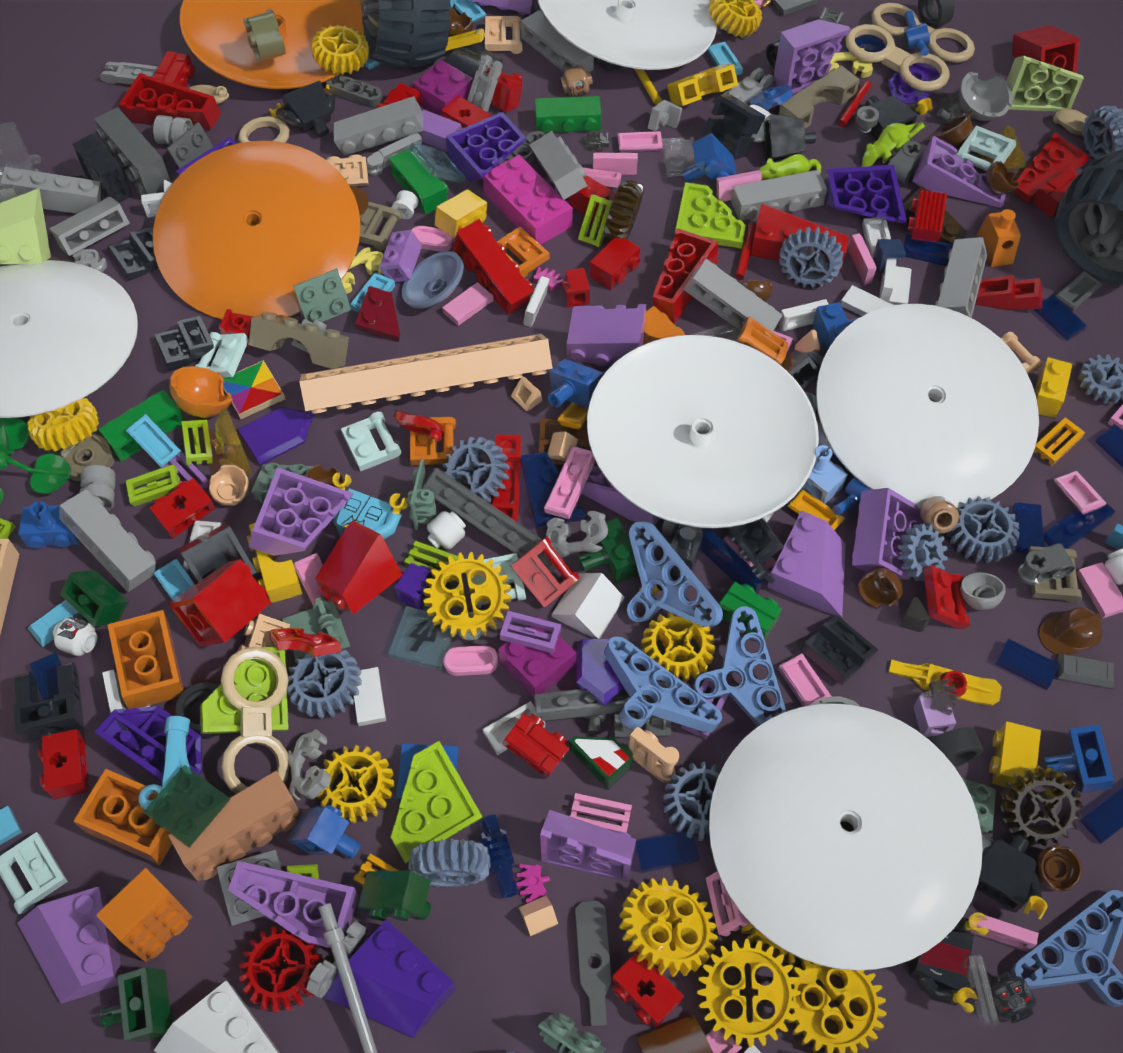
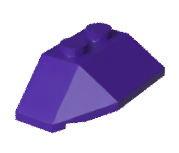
M159 706L127 710L114 709L95 733L123 757L162 784L167 735L164 732L166 718L172 715ZM190 728L186 736V752L192 775L187 777L182 768H180L179 778L174 792L182 796L202 773V737Z

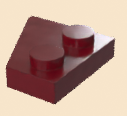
M369 286L355 322V329L399 342L400 330L392 292Z

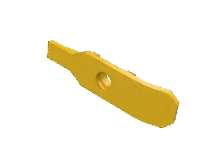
M891 660L888 673L911 679L924 690L943 693V688L939 685L940 678L945 676V673L954 670L930 663L913 665ZM962 673L967 680V690L964 695L960 697L956 695L953 698L987 706H993L1000 701L1002 686L996 680Z

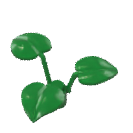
M17 417L0 418V469L6 468L10 463L29 473H34L30 479V485L34 491L40 494H50L57 491L70 477L71 467L69 463L59 455L45 454L37 459L35 469L11 459L8 454H14V450L23 448L30 437L29 426ZM0 488L1 505L4 498V490L2 488Z

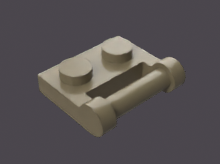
M369 202L367 210L360 216L361 231L359 242L372 245L375 249L383 251L387 246V239L395 224L400 222L402 213L397 209ZM383 217L388 218L379 236L374 235Z
M1031 546L1028 550V553L1031 551H1036L1048 547ZM1065 549L1075 566L1077 561L1076 551ZM1076 568L1071 574L1065 576L1067 588H1062L1061 578L1031 585L1032 598L1065 600L1068 603L1080 602L1082 600V593L1078 589Z

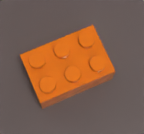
M161 610L108 624L121 694L127 708L146 707L180 697L181 693L184 692L170 626L164 611Z
M105 769L74 819V822L87 834L157 865H161L173 844L168 835L183 826L190 814L189 810L182 801L173 797L170 798L165 806L157 810H145L139 804V794L146 786ZM151 793L148 800H154L159 794Z
M147 868L140 872L96 914L125 946L145 962L157 957L164 950L165 943L173 935L176 936L183 932L189 924L188 921L192 918L191 914Z

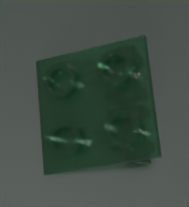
M184 765L144 810V813L153 819V822L160 828L166 829L190 848L231 799Z

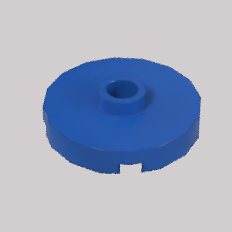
M781 85L766 89L750 100V105H757L765 110L771 109L772 105L776 103L781 105L793 96L791 86Z

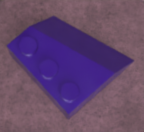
M894 165L827 169L824 183L827 187L825 203L828 206L841 211L906 224V216Z
M387 919L349 959L366 1017L411 1038H414L456 990L454 981ZM338 973L324 998L350 1009Z

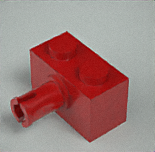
M501 72L497 78L498 81L490 104L504 112H508L519 106L523 88L522 76L517 74V72L511 75Z

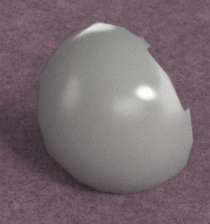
M967 73L961 82L958 94L962 110L965 113L972 110L973 113L970 117L977 121H992L1005 115L1013 103L1012 90L1006 80L997 76L988 80H980L977 77L978 73Z

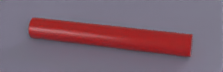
M865 81L839 119V126H846L871 88V82Z
M749 223L747 226L735 274L737 280H743L756 230L754 223Z

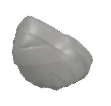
M979 572L966 576L961 583L960 591L962 598L973 609L990 610L1003 600L1006 588L1005 584L998 577Z

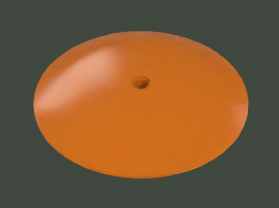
M183 0L180 10L182 36L198 60L214 72L230 80L260 88H302L319 80L320 82H325L341 74L340 72L334 74L331 70L326 72L325 68H319L318 63L314 62L311 53L312 40L316 32L321 31L322 27L328 28L329 25L335 27L337 24L342 27L346 25L347 28L354 27L355 31H361V35L364 36L361 0ZM268 9H271L275 13L279 26L278 30L282 35L286 54L256 62L253 53L255 48H250L247 38L249 34L245 29L243 19L265 13Z
M277 141L238 143L221 148L202 157L189 166L172 183L164 195L155 217L153 228L154 254L158 267L170 288L184 302L199 312L220 320L223 319L227 309H232L233 313L249 316L262 315V312H273L277 314L276 317L283 319L300 313L299 309L301 307L293 288L294 285L336 268L339 271L341 280L344 278L354 260L359 245L361 231L360 215L355 196L347 181L333 165L314 152L296 145Z

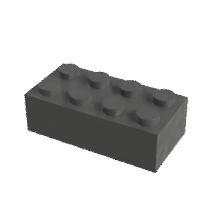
M117 107L95 118L94 120L97 125L95 132L104 143L105 149L120 164L127 181L134 183L139 195L164 192V180L170 182L162 157Z

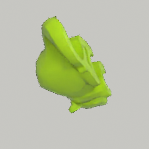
M922 122L911 125L901 123L888 125L873 145L871 143L867 144L862 167L872 166L878 158H883L882 162L886 163L892 157V151L899 152L905 143L909 142L915 134L925 128V125Z
M796 154L776 163L769 158L766 165L762 166L759 171L761 172V180H768L809 172L811 167L819 170L821 174V164L816 159L808 160L805 156Z

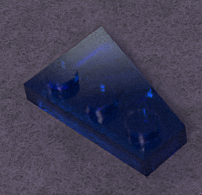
M546 452L521 455L520 461L535 526H547L548 521L553 518L564 519V523L586 520L587 514L577 503L569 519L545 513L544 507L560 473Z

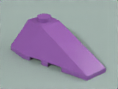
M932 136L915 167L912 182L932 192H946L948 196L1001 208L1004 205L1005 195L996 194L988 187L986 174H979L972 167L973 163L969 159L965 162L955 153L958 150L952 145Z
M241 861L237 862L228 888L231 894L306 943L331 948V946L327 945L323 933L326 930L319 907L331 903L337 925L342 927L345 936L347 929L351 925L359 898L354 887Z

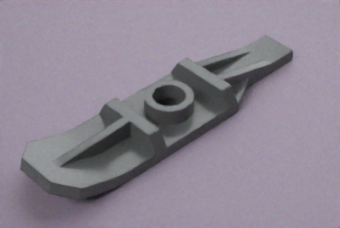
M585 901L575 908L580 985L589 997L591 1027L607 1026L605 996L611 985L606 910L605 906L598 901ZM592 957L598 958L600 960L599 967L591 968L588 964L589 959Z

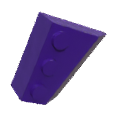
M501 112L447 135V157L469 182L482 179L526 141V137Z

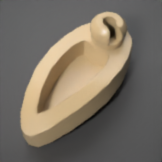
M196 85L189 88L214 96L217 105L224 103L229 97L227 89L223 86Z
M1061 109L1056 112L1053 121L1055 124L1059 123V125H1062L1069 132L1084 137L1081 135L1084 132L1082 125L1088 116L1074 109Z

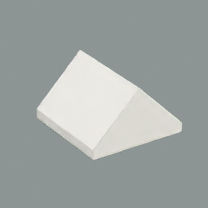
M578 573L580 578L568 588L553 611L552 617L593 639H600L624 601V596L602 573Z

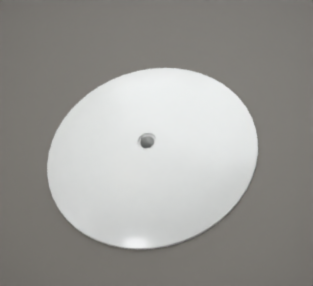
M537 0L546 19L567 41L601 60L635 69L660 70L690 63L704 54L710 47L717 28L716 22L711 19V15L708 13L710 0Z
M46 260L43 263L9 264L0 267V418L38 415L56 410L70 403L72 404L96 391L118 372L134 347L138 330L137 313L134 304L120 284L96 269L65 261Z
M926 304L892 305L870 312L855 320L836 337L829 347L819 370L816 386L817 410L826 439L836 456L852 475L872 490L890 488L917 504L919 509H921L927 499L934 496L947 498L957 509H961L959 507L960 502L968 504L969 498L975 502L978 496L983 501L990 497V500L1012 485L1022 474L1035 449L1039 427L1038 405L1026 370L1013 351L995 333L976 320L959 312Z
M703 335L674 336L652 341L632 350L616 361L600 379L593 392L587 415L589 444L597 465L606 479L620 494L637 507L654 516L681 525L701 528L732 527L747 524L768 516L795 497L809 478L816 461L815 451L819 442L818 425L815 413L804 390L773 359L749 346L724 338Z
M817 704L790 710L771 718L747 735L733 750L720 772L712 795L709 813L711 849L717 871L730 898L744 917L767 939L785 951L812 963L836 969L858 971L876 970L910 961L937 945L954 929L970 905L978 885L982 864V836L978 814L963 779L947 757L929 739L904 722L885 713L854 705ZM840 822L850 823L854 831L848 832L844 830Z

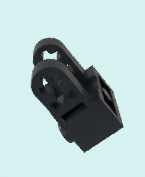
M74 662L57 666L59 694L54 695L52 699L39 702L37 684L33 673L27 672L15 675V731L26 743L42 740V737L74 729L78 731L84 730L79 675Z

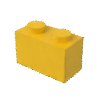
M467 189L436 207L435 226L455 239L458 230L478 219L482 223L485 221L487 202Z
M1047 358L1039 373L1035 389L1038 414L1055 419L1064 403L1072 368L1071 363Z
M1006 721L1000 730L995 731L993 746L997 747L996 756L992 757L989 772L993 773L992 784L1007 787L1006 782L1014 784L1017 781L1014 778V773H1018L1023 777L1025 776L1024 768H1029L1034 773L1038 761L1041 730Z

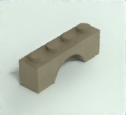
M841 65L821 79L815 80L810 86L798 91L788 101L779 106V115L803 119L806 128L811 125L814 105L822 102L844 104L856 95L860 79Z
M262 312V315L252 317L250 346L272 351L282 348L288 338H294L307 348L313 364L331 369H336L346 364L349 337L340 335V331L334 329H326L325 331L312 323L300 324L294 318L276 317L277 314L273 312Z

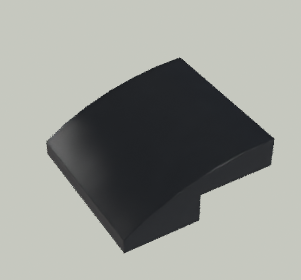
M471 44L457 48L444 62L474 78L484 56L489 55L492 58L491 65L495 61L502 63L503 58L477 44Z
M151 227L129 232V240L108 244V253L127 280L141 277L159 268L154 254L153 230Z
M201 316L177 321L178 329L155 334L156 343L168 370L187 365L201 358L214 348L213 341Z
M838 615L823 624L819 632L806 640L800 648L804 654L841 686L857 673L878 651L874 645Z

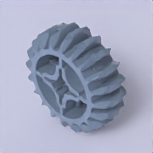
M1108 105L1089 113V116L1085 118V123L1082 125L1084 132L1081 133L1084 136L1085 150L1090 153L1089 156H1093L1095 161L1106 154L1123 149L1122 108L1117 109L1115 105Z
M809 226L805 232L799 228L796 234L791 233L789 238L783 242V247L779 253V263L782 265V273H787V280L794 278L795 285L801 282L803 283V288H805L807 284H811L813 289L817 283L822 287L826 281L831 283L833 277H837L843 264V251H841V244L835 243L836 237H828V230L820 233L819 227L815 231H811ZM821 250H823L827 254L829 259L826 258V255H824L821 252Z
M469 437L468 443L460 440V448L452 446L454 453L452 455L445 454L449 462L442 464L443 468L447 469L444 473L461 483V478L468 480V484L471 485V491L487 502H491V495L499 497L498 488H505L502 481L510 479L504 473L510 467L504 463L508 458L502 453V448L498 445L495 446V442L492 440L486 441L483 437L478 439ZM480 453H486L490 458L491 464L483 463Z
M980 496L977 497L976 502L969 498L968 504L959 503L961 509H957L959 513L958 523L951 531L947 532V536L951 537L950 545H957V553L963 551L966 553L965 559L972 556L975 559V563L983 559L988 564L991 560L997 563L1002 557H1007L1011 550H1014L1020 533L1017 531L1019 523L1014 522L1016 514H1008L1009 507H1000V501L992 503L990 497L983 501ZM983 526H986L982 534H980V530H982Z
M344 650L316 657L304 652L302 660L295 658L297 667H289L291 676L288 677L289 686L287 687V693L291 696L290 700L293 705H296L300 712H306L312 718L317 713L319 718L323 719L326 712L331 717H335V710L339 709L341 712H345L344 704L353 705L354 700L351 696L359 695L360 691L356 686L362 685V680L358 677L361 675V670L357 667L358 663L355 658L351 657L348 651ZM325 665H335L340 667V669H336V667L329 669ZM306 694H322L323 698H313Z
M692 762L689 765V772L683 767L679 768V776L672 774L670 778L671 783L665 786V791L668 794L663 795V802L668 805L664 807V813L672 814L669 817L670 824L679 822L676 829L678 833L684 829L688 830V839L692 838L693 833L698 834L699 841H703L705 834H708L710 838L709 820L706 821V817L710 812L713 791L710 790L708 784L714 787L720 775L716 772V764L709 770L706 769L705 762L701 763L700 769H697L696 765ZM698 783L696 790L686 791V794L680 793L686 786ZM701 791L703 792L702 798H704L706 802L703 812L702 805L699 804L700 800H698L700 798ZM681 806H684V809L693 811L696 819L690 817Z
M452 838L451 840L430 841L429 843H422L416 846L410 852L409 869L431 880L430 886H436V888L468 886V884H476L479 881H483L489 875L490 856L488 855V848L473 840H454Z

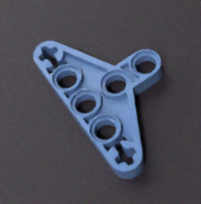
M635 522L630 528L629 537L642 589L628 604L627 613L629 618L635 622L649 621L663 608L704 627L719 624L723 616L722 608L653 524L650 522ZM641 529H645V530H646V531L644 532V536H645L647 539H645V538H640V536L642 535V532L640 531ZM657 546H661L664 551V556L660 561L654 557V550ZM673 566H677L680 570V577L676 581L670 576V570ZM657 584L663 589L660 599L655 598L653 595V588ZM690 586H693L697 591V596L693 601H690L686 594ZM640 602L644 604L646 609L643 617L638 616L636 612V607ZM701 604L702 607H696L694 609L695 605ZM705 609L712 610V612L710 613V617L712 619L705 618V616L707 615V611Z
M745 606L738 608L731 617L722 669L701 674L695 680L694 691L706 700L730 695L759 727L772 718V715L765 718L764 713H771L779 709L780 713L774 715L776 717L786 712L758 617L753 609ZM741 614H744L745 617H750L751 619L747 623L748 631L750 632L754 629L755 633H748L741 638L739 633H744L746 629L742 622L738 623L737 620ZM746 640H756L759 644V651L757 653H749L744 645ZM757 665L765 667L768 674L767 678L764 680L756 679L752 672L753 668ZM730 672L737 673L741 678L740 685L737 687L728 685L726 675ZM701 680H711L714 684V691L710 694L703 693L699 688ZM762 693H772L775 696V705L772 707L764 706L761 702Z
M618 636L612 637L604 650V655L631 697L620 713V720L626 727L634 730L637 726L641 728L653 715L707 733L716 730L722 720V714L716 706L628 640ZM628 657H630L631 659L629 663L626 664L625 660H627ZM634 663L643 665L646 671L638 670ZM656 680L664 681L669 688L659 686ZM642 695L652 697L655 703L646 702ZM679 697L687 698L691 705L683 704ZM695 708H698L696 714H692ZM628 710L637 712L641 719L632 718L628 714Z
M1119 890L1109 891L1017 961L1011 968V977L1021 976L1023 969L1026 970L1036 963L1039 969L1032 973L1030 978L1025 979L1030 989L1087 982L1105 1004L1111 1007L1122 1006L1123 998L1121 1000L1113 999L1108 993V985L1115 983L1123 991V975L1112 963L1123 934V892ZM1117 900L1121 905L1118 909L1107 915L1104 909ZM1088 914H1093L1101 921L1100 930H1094L1088 926L1086 922ZM1066 931L1074 932L1078 936V947H1071L1065 942L1064 933ZM1044 948L1052 949L1057 955L1056 964H1048L1043 960L1041 953ZM1087 957H1094L1099 961L1101 965L1099 973H1093L1088 970L1086 966Z

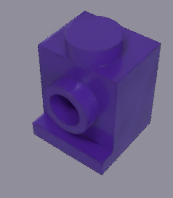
M411 562L394 587L397 600L420 611L423 607L421 599L427 597L424 595L423 590L431 588L426 584V579H431L432 577L431 569Z

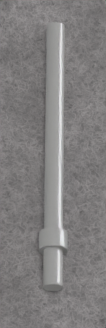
M331 903L319 907L326 930L323 934L326 944L331 946L364 1053H378L342 941L345 939L342 927L337 925Z

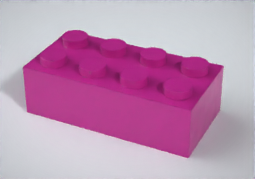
M520 155L493 168L483 177L484 194L517 228L521 227L540 245L572 227V207Z

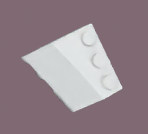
M227 981L223 982L172 1023L154 1049L156 1053H280L239 994Z

